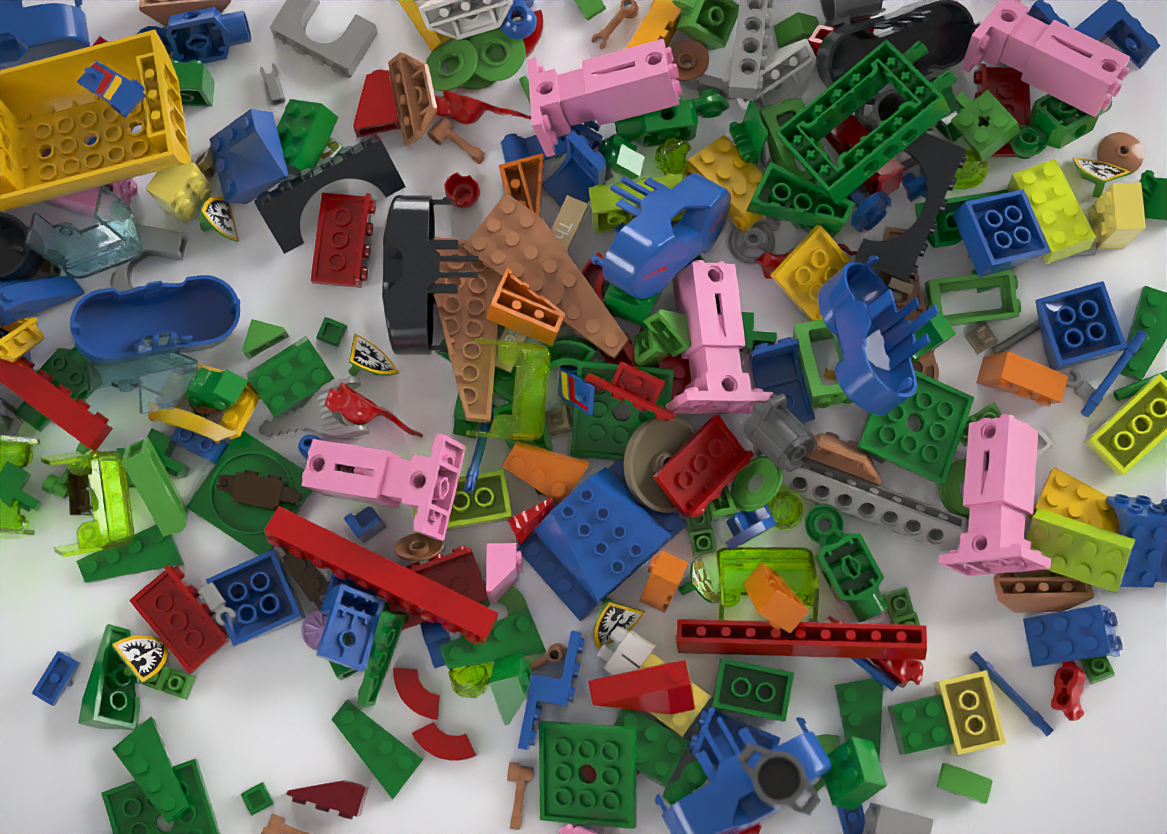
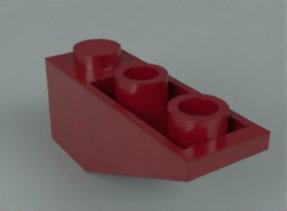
M341 780L287 790L286 795L292 797V802L306 805V802L316 804L315 809L329 812L330 809L339 811L338 816L352 820L353 816L358 817L361 815L369 786L349 780Z

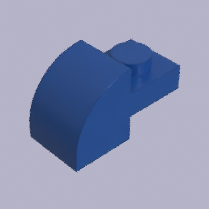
M428 621L421 623L422 635L434 669L446 666L438 646L451 641L450 632L445 630L443 624L434 621V623Z

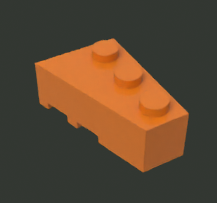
M543 153L499 164V172L505 193H508L541 217L544 172Z
M507 267L490 304L486 319L553 346L565 313L543 295L540 297L530 289L528 283L525 281L521 282L512 274L513 271Z
M1006 351L983 357L976 383L1022 398L1031 399L1039 405L1049 407L1051 404L1062 402L1068 376Z
M516 441L504 458L501 466L560 504L569 496L589 467V460L567 456V454L545 450V448Z
M662 550L659 556L654 554L647 569L650 576L639 602L666 613L689 562Z
M762 562L743 583L757 613L768 619V622L777 630L782 628L791 633L809 612L781 576Z

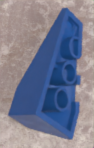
M72 275L0 281V325L2 327L67 302L84 295L85 291Z

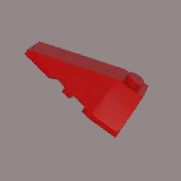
M686 659L588 681L593 706L669 715L695 710Z

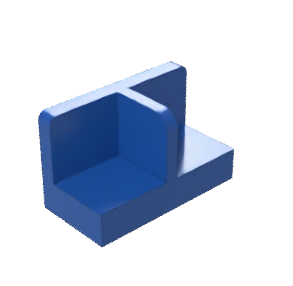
M767 505L756 511L737 512L733 517L726 520V524L733 537L725 543L729 550H732L776 526L777 524Z
M367 506L356 515L350 513L343 518L355 536L363 543L387 527L371 506Z
M57 651L31 694L49 705L55 706L66 687L74 684L70 680L81 662L70 657L68 652Z

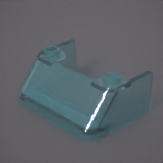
M105 186L100 187L93 216L100 223L79 230L70 222L52 225L35 212L32 215L26 239L28 246L65 274L75 279H84L141 257L143 244L131 208Z
M144 341L145 348L150 347L151 342ZM182 353L149 356L132 362L117 364H99L86 358L88 390L93 391L113 386L121 392L133 391V388L139 387L141 414L161 409H174V406L180 403L198 372V360Z

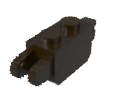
M245 470L244 473L236 472V475H219L216 489L231 494L233 500L240 505L276 511L278 506L283 508L284 503L298 505L304 500L303 494L295 488L288 487V484L282 481V477L268 474L267 478L260 477L258 472Z
M281 546L286 554L281 557L284 561V566L310 602H314L318 609L321 610L323 603L320 597L326 594L329 580L320 568L311 563L310 559L304 556L297 558L289 552V549Z

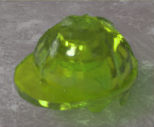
M675 138L666 139L655 151L654 160L656 168L664 173V175L682 174L683 178L684 169L687 164L686 155L691 150L690 144L687 141Z
M966 149L964 155H967V159L963 168H958L954 177L958 178L954 188L970 189L982 184L988 175L987 160L983 162L973 150Z
M781 484L774 498L766 505L777 524L773 528L789 530L797 527L801 522L805 507L803 500L795 491Z
M488 662L449 669L448 675L452 691L462 698L476 699L478 696L483 695L489 687L494 665Z

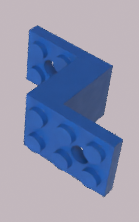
M1043 0L1035 1L1027 15L1047 25L1056 20L1070 27L1068 22L1060 18L1054 12L1053 7ZM1117 0L1106 1L1074 28V30L1101 43L1109 38L1124 54L1130 56V60L1139 70L1147 64L1161 46L1156 37L1149 34L1142 27L1141 22L1137 18L1132 17L1125 6Z

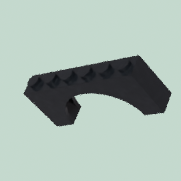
M924 132L902 150L918 163L925 178L926 196L922 211L914 224L903 234L885 241H873L863 238L854 260L864 264L871 255L879 257V260L871 266L872 268L906 282L909 278L913 279L919 267L915 263L919 256H924L928 244L925 243L928 234L933 235L938 222L934 220L938 212L943 213L948 200L944 199L948 190L952 191L958 178L954 177L957 169H962L966 162L967 155H964L966 149Z
M377 134L364 136L360 143L344 147L340 150V154L324 158L319 162L318 166L312 169H304L298 174V177L291 181L289 179L278 185V188L271 192L265 191L257 196L254 203L284 254L304 244L300 230L302 212L310 198L324 186L338 180L359 179L376 186L386 198L406 187L382 140Z

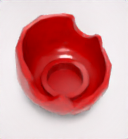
M456 172L447 177L444 183L445 196L451 200V205L458 208H469L477 203L480 196V188L471 175L462 176L459 172Z

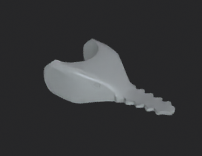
M347 377L324 384L302 408L298 407L296 412L290 410L287 416L282 413L279 419L273 417L271 422L265 420L263 425L259 427L260 434H265L270 438L273 433L279 436L281 432L288 434L291 430L296 433L298 429L301 431L309 429L331 438L345 439L369 434V426H348L340 412H332L324 404L330 388L337 391L342 382L355 390L361 386L360 378Z

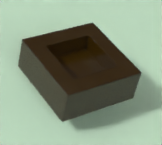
M46 250L45 257L41 260V273L47 277L60 276L64 258L55 251Z

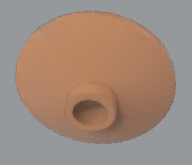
M682 40L671 46L674 58L672 64H677L679 78H676V80L692 81L705 73L709 66V53L704 45L695 40Z
M1115 132L1107 135L1100 142L1097 157L1098 161L1130 171L1129 175H1131L1140 168L1144 159V151L1141 143L1134 136L1125 132ZM1120 148L1124 149L1126 154H1122Z
M414 533L401 538L396 543L395 553L403 560L420 562L436 556L442 550L443 542Z

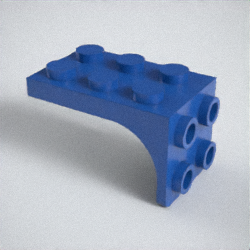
M573 130L566 136L567 156L565 160L542 183L543 189L560 207H562L567 195L588 204L590 202L589 188L598 184H605L606 179L605 158L600 152H594L589 147V141L582 134L578 135Z
M791 337L778 340V344L769 346L768 343L755 346V350L752 351L748 362L756 389H763V392H773L776 396L783 393L787 399V409L802 423L815 420L799 363V340H792Z
M1123 494L1107 496L1105 502L1115 510L1118 517L1119 534L1135 539L1120 587L1154 588L1167 541V512L1164 511L1163 507L1156 505L1151 501L1150 497L1145 495H1137L1136 497H1128Z
M1101 604L1023 619L1031 664L1034 668L1094 657H1120V651L1123 650L1121 638L1116 636L1115 627L1118 626L1116 614L1111 612L1110 608Z
M708 707L706 711L701 710L696 723L700 725L697 734L692 733L688 748L691 749L689 754L694 756L705 750L711 763L719 766L720 762L701 729L705 725L712 738L723 734L735 755L734 750L716 720L720 716L740 752L744 750L746 745L738 731L745 727L750 731L757 746L771 750L777 747L781 737Z

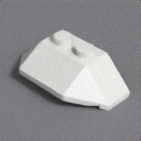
M429 0L419 7V11L427 30L436 31L442 35L459 40L501 27L513 4V0Z
M803 39L779 48L766 57L765 70H760L759 76L764 77L763 89L757 92V100L736 98L741 109L747 110L749 101L752 100L756 109L760 112V109L766 105H779L782 101L794 98L805 90L813 65L816 63V56L808 40ZM747 70V71H745V72H743V73H745V74H751V73H753V72Z

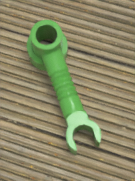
M80 442L67 468H78L91 449ZM67 468L61 477L53 473L49 474L43 482L41 489L49 494L54 493L66 499L68 496Z

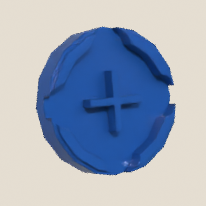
M857 189L852 191L847 196L855 203L857 209L852 216L851 226L859 233L863 232V229L868 231L874 228L886 216L887 211L885 209L887 206L891 207V198L883 191L876 192L868 198L863 196Z

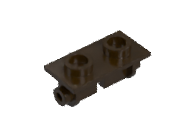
M86 465L78 466V468H67L70 516L94 515L91 468H88Z

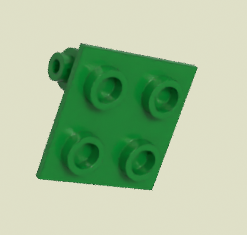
M750 100L742 123L737 121L731 122L729 124V133L734 144H736L741 159L746 163L753 160L756 166L763 153V148L769 134L767 127L761 121L759 110L756 109L753 101Z
M1146 170L1141 174L1139 181L1142 186L1145 219L1167 221V178L1154 177L1155 173L1153 171Z

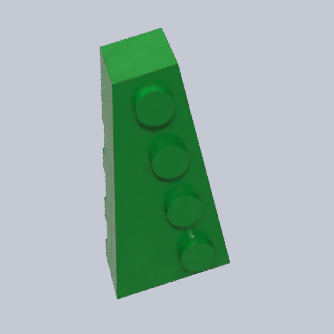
M770 162L746 211L812 227L821 225L825 230L840 233L855 203L844 198L836 204L819 185Z

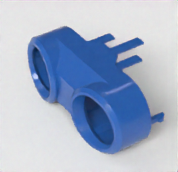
M871 255L864 264L860 262L847 263L827 280L819 290L818 305L826 326L837 336L842 360L835 366V375L839 386L847 397L863 410L876 415H886L915 393L917 380L910 357L926 346L930 340L928 334H925L916 341L914 332L939 312L937 305L934 304L914 321L904 320L903 318L919 306L918 299L914 298L901 310L897 311L892 290L870 268L879 260V257Z

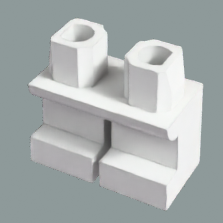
M617 626L609 636L619 644L617 650L614 651L604 644L596 656L606 664L604 666L605 670L612 675L639 670L656 645L649 640L646 641L633 629L629 632Z

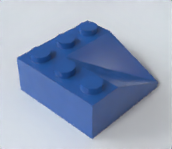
M249 109L209 139L225 203L248 204L256 199L259 194L268 191L289 177L273 112Z
M1024 189L966 201L952 214L978 277L999 273L1051 252Z
M1104 281L1035 300L1043 348L1050 369L1055 371L1119 354L1127 348Z
M274 549L206 579L207 584L212 582L226 601L225 606L233 609L236 613L235 618H232L229 613H224L222 616L223 621L226 623L225 628L234 647L306 618L280 554Z

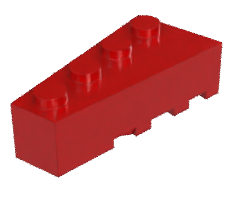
M850 115L824 138L840 156L844 152L847 153L861 141L863 136L866 137L870 133L859 123L858 119L854 118V115ZM894 157L862 184L871 195L881 191L889 195L900 188L905 167Z

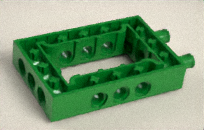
M886 39L775 131L786 149L836 204L950 112L949 106L941 93L958 80L953 72L947 69L937 79L930 82L913 66L917 60L929 52L920 40L902 54ZM890 84L907 102L899 106V110L886 121L882 120L880 126L869 135L863 136L861 141L847 153H842L837 160L839 167L836 168L829 155L821 151L817 142L886 85Z

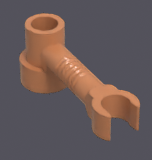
M622 0L620 10L603 30L593 35L592 43L598 38H602L603 42L599 48L600 50L604 49L610 35L624 18L632 19L638 15L639 7L635 0ZM628 4H631L630 8H625Z
M443 118L437 126H433L427 132L428 137L437 145H442L446 139H449L462 148L477 164H481L485 159V153L481 149L472 146L452 131L454 125L447 118Z
M562 643L551 645L547 654L531 662L532 673L551 662L560 663L564 661L567 647ZM554 650L558 651V658L553 655Z
M509 761L507 781L516 782V793L510 829L520 830L524 791L526 789V782H532L534 767L522 766L518 762Z
M273 813L267 826L263 827L261 834H310L284 824L286 818Z

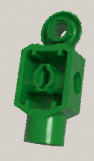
M706 89L699 92V98L683 99L678 97L679 105L616 121V135L630 143L636 142L644 147L691 141L696 138L697 116L707 119L715 118L726 111L730 105L727 99L719 94L717 89Z
M1050 94L1035 100L1028 118L1029 126H1019L1021 132L1009 141L1013 153L1020 159H1029L1039 155L1047 145L1061 149L1093 131L1099 116L1111 109L1112 101L1107 110H1101L1095 118Z
M75 346L72 349L58 348L37 371L39 373L41 370L45 371L54 378L52 383L56 386L62 384L71 390L70 396L76 401L78 398L86 401L102 383L97 369L92 367L99 363L85 358ZM25 400L15 410L23 420L39 432H42L51 422L49 418Z
M819 505L811 509L805 518L804 527L811 540L820 545L814 559L836 600H847L858 623L866 621L888 609L889 606L878 588L884 576L862 535L855 533L844 534L842 515L834 507ZM821 518L828 521L829 528L826 531H821L818 528V521Z

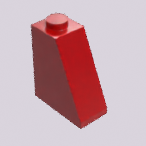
M377 69L370 74H366L353 123V129L357 138L369 134L373 135L401 129L389 70Z

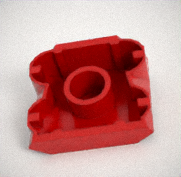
M552 498L507 520L519 546L527 540L534 532V529L555 508Z

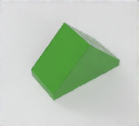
M797 12L774 25L773 29L778 48L803 39L808 40L819 25L818 17Z
M660 309L643 321L673 357L691 346L686 314Z
M251 319L242 352L250 359L290 336L284 327Z
M648 327L634 336L635 362L638 365L654 367L671 354Z
M727 485L720 491L721 495L708 504L711 522L731 518L737 513Z

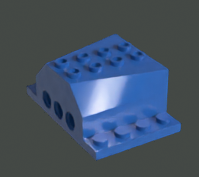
M617 460L609 468L604 467L589 477L558 504L534 529V534L517 548V551L522 552V557L576 618L582 621L605 598L611 595L649 561L654 554L659 552L687 527V524L676 512H655L642 506L633 497L627 486L624 474V460Z

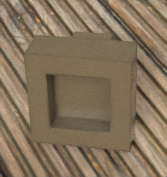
M209 147L196 159L194 164L208 178H212L217 170L212 149Z
M892 276L887 284L889 287L894 288L892 294L894 300L898 303L902 298L903 292L911 295L914 288L913 284Z
M986 322L964 335L977 355L999 341Z
M563 405L545 412L549 435L555 436L573 429V420L568 406Z

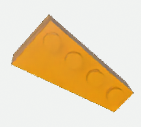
M653 0L650 11L643 18L641 25L625 49L664 39L666 48H668L677 31L676 27L682 10L672 3L673 0Z

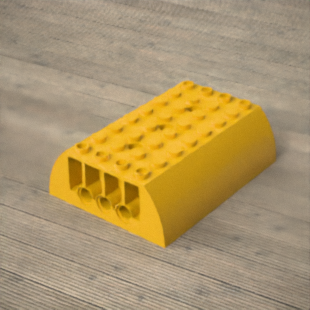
M155 30L0 70V212L185 165L191 161L178 78L169 55ZM95 61L100 62L130 81L133 79L137 80L145 88L143 91L145 97L126 118L117 113L104 99L77 83V80L85 73V68H90ZM142 125L140 132L132 133L136 126ZM97 137L94 144L87 145L90 138ZM52 149L48 156L42 157L45 150Z

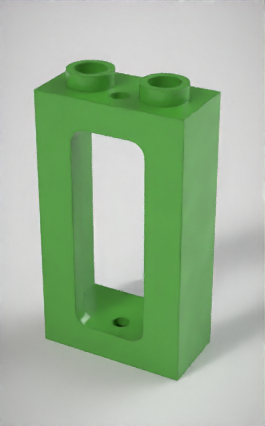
M789 98L782 101L779 105L772 106L770 104L761 108L760 118L763 125L768 129L767 144L773 163L816 184L817 182L807 171L799 170L793 155L786 149L775 133L780 128L776 118L793 113V116H795L805 107L802 98L795 100ZM821 140L817 142L823 153L826 152Z
M1006 270L978 277V274L928 280L924 283L927 309L936 304L938 312L941 311L943 313L940 295L943 292L998 286L1002 303L1001 308L944 316L951 326L1014 319L1019 317L1021 312V302L1016 296V289H1018L1017 276L1013 274V270Z
M823 319L794 324L793 340L798 339L800 343L798 346L799 363L811 408H827L835 404L853 403L843 392L839 384L825 386L821 383L811 342L833 338L839 361L842 360L837 336L829 330Z
M146 437L126 446L122 464L163 537L169 534L172 536L179 534L186 527L188 509L149 438Z

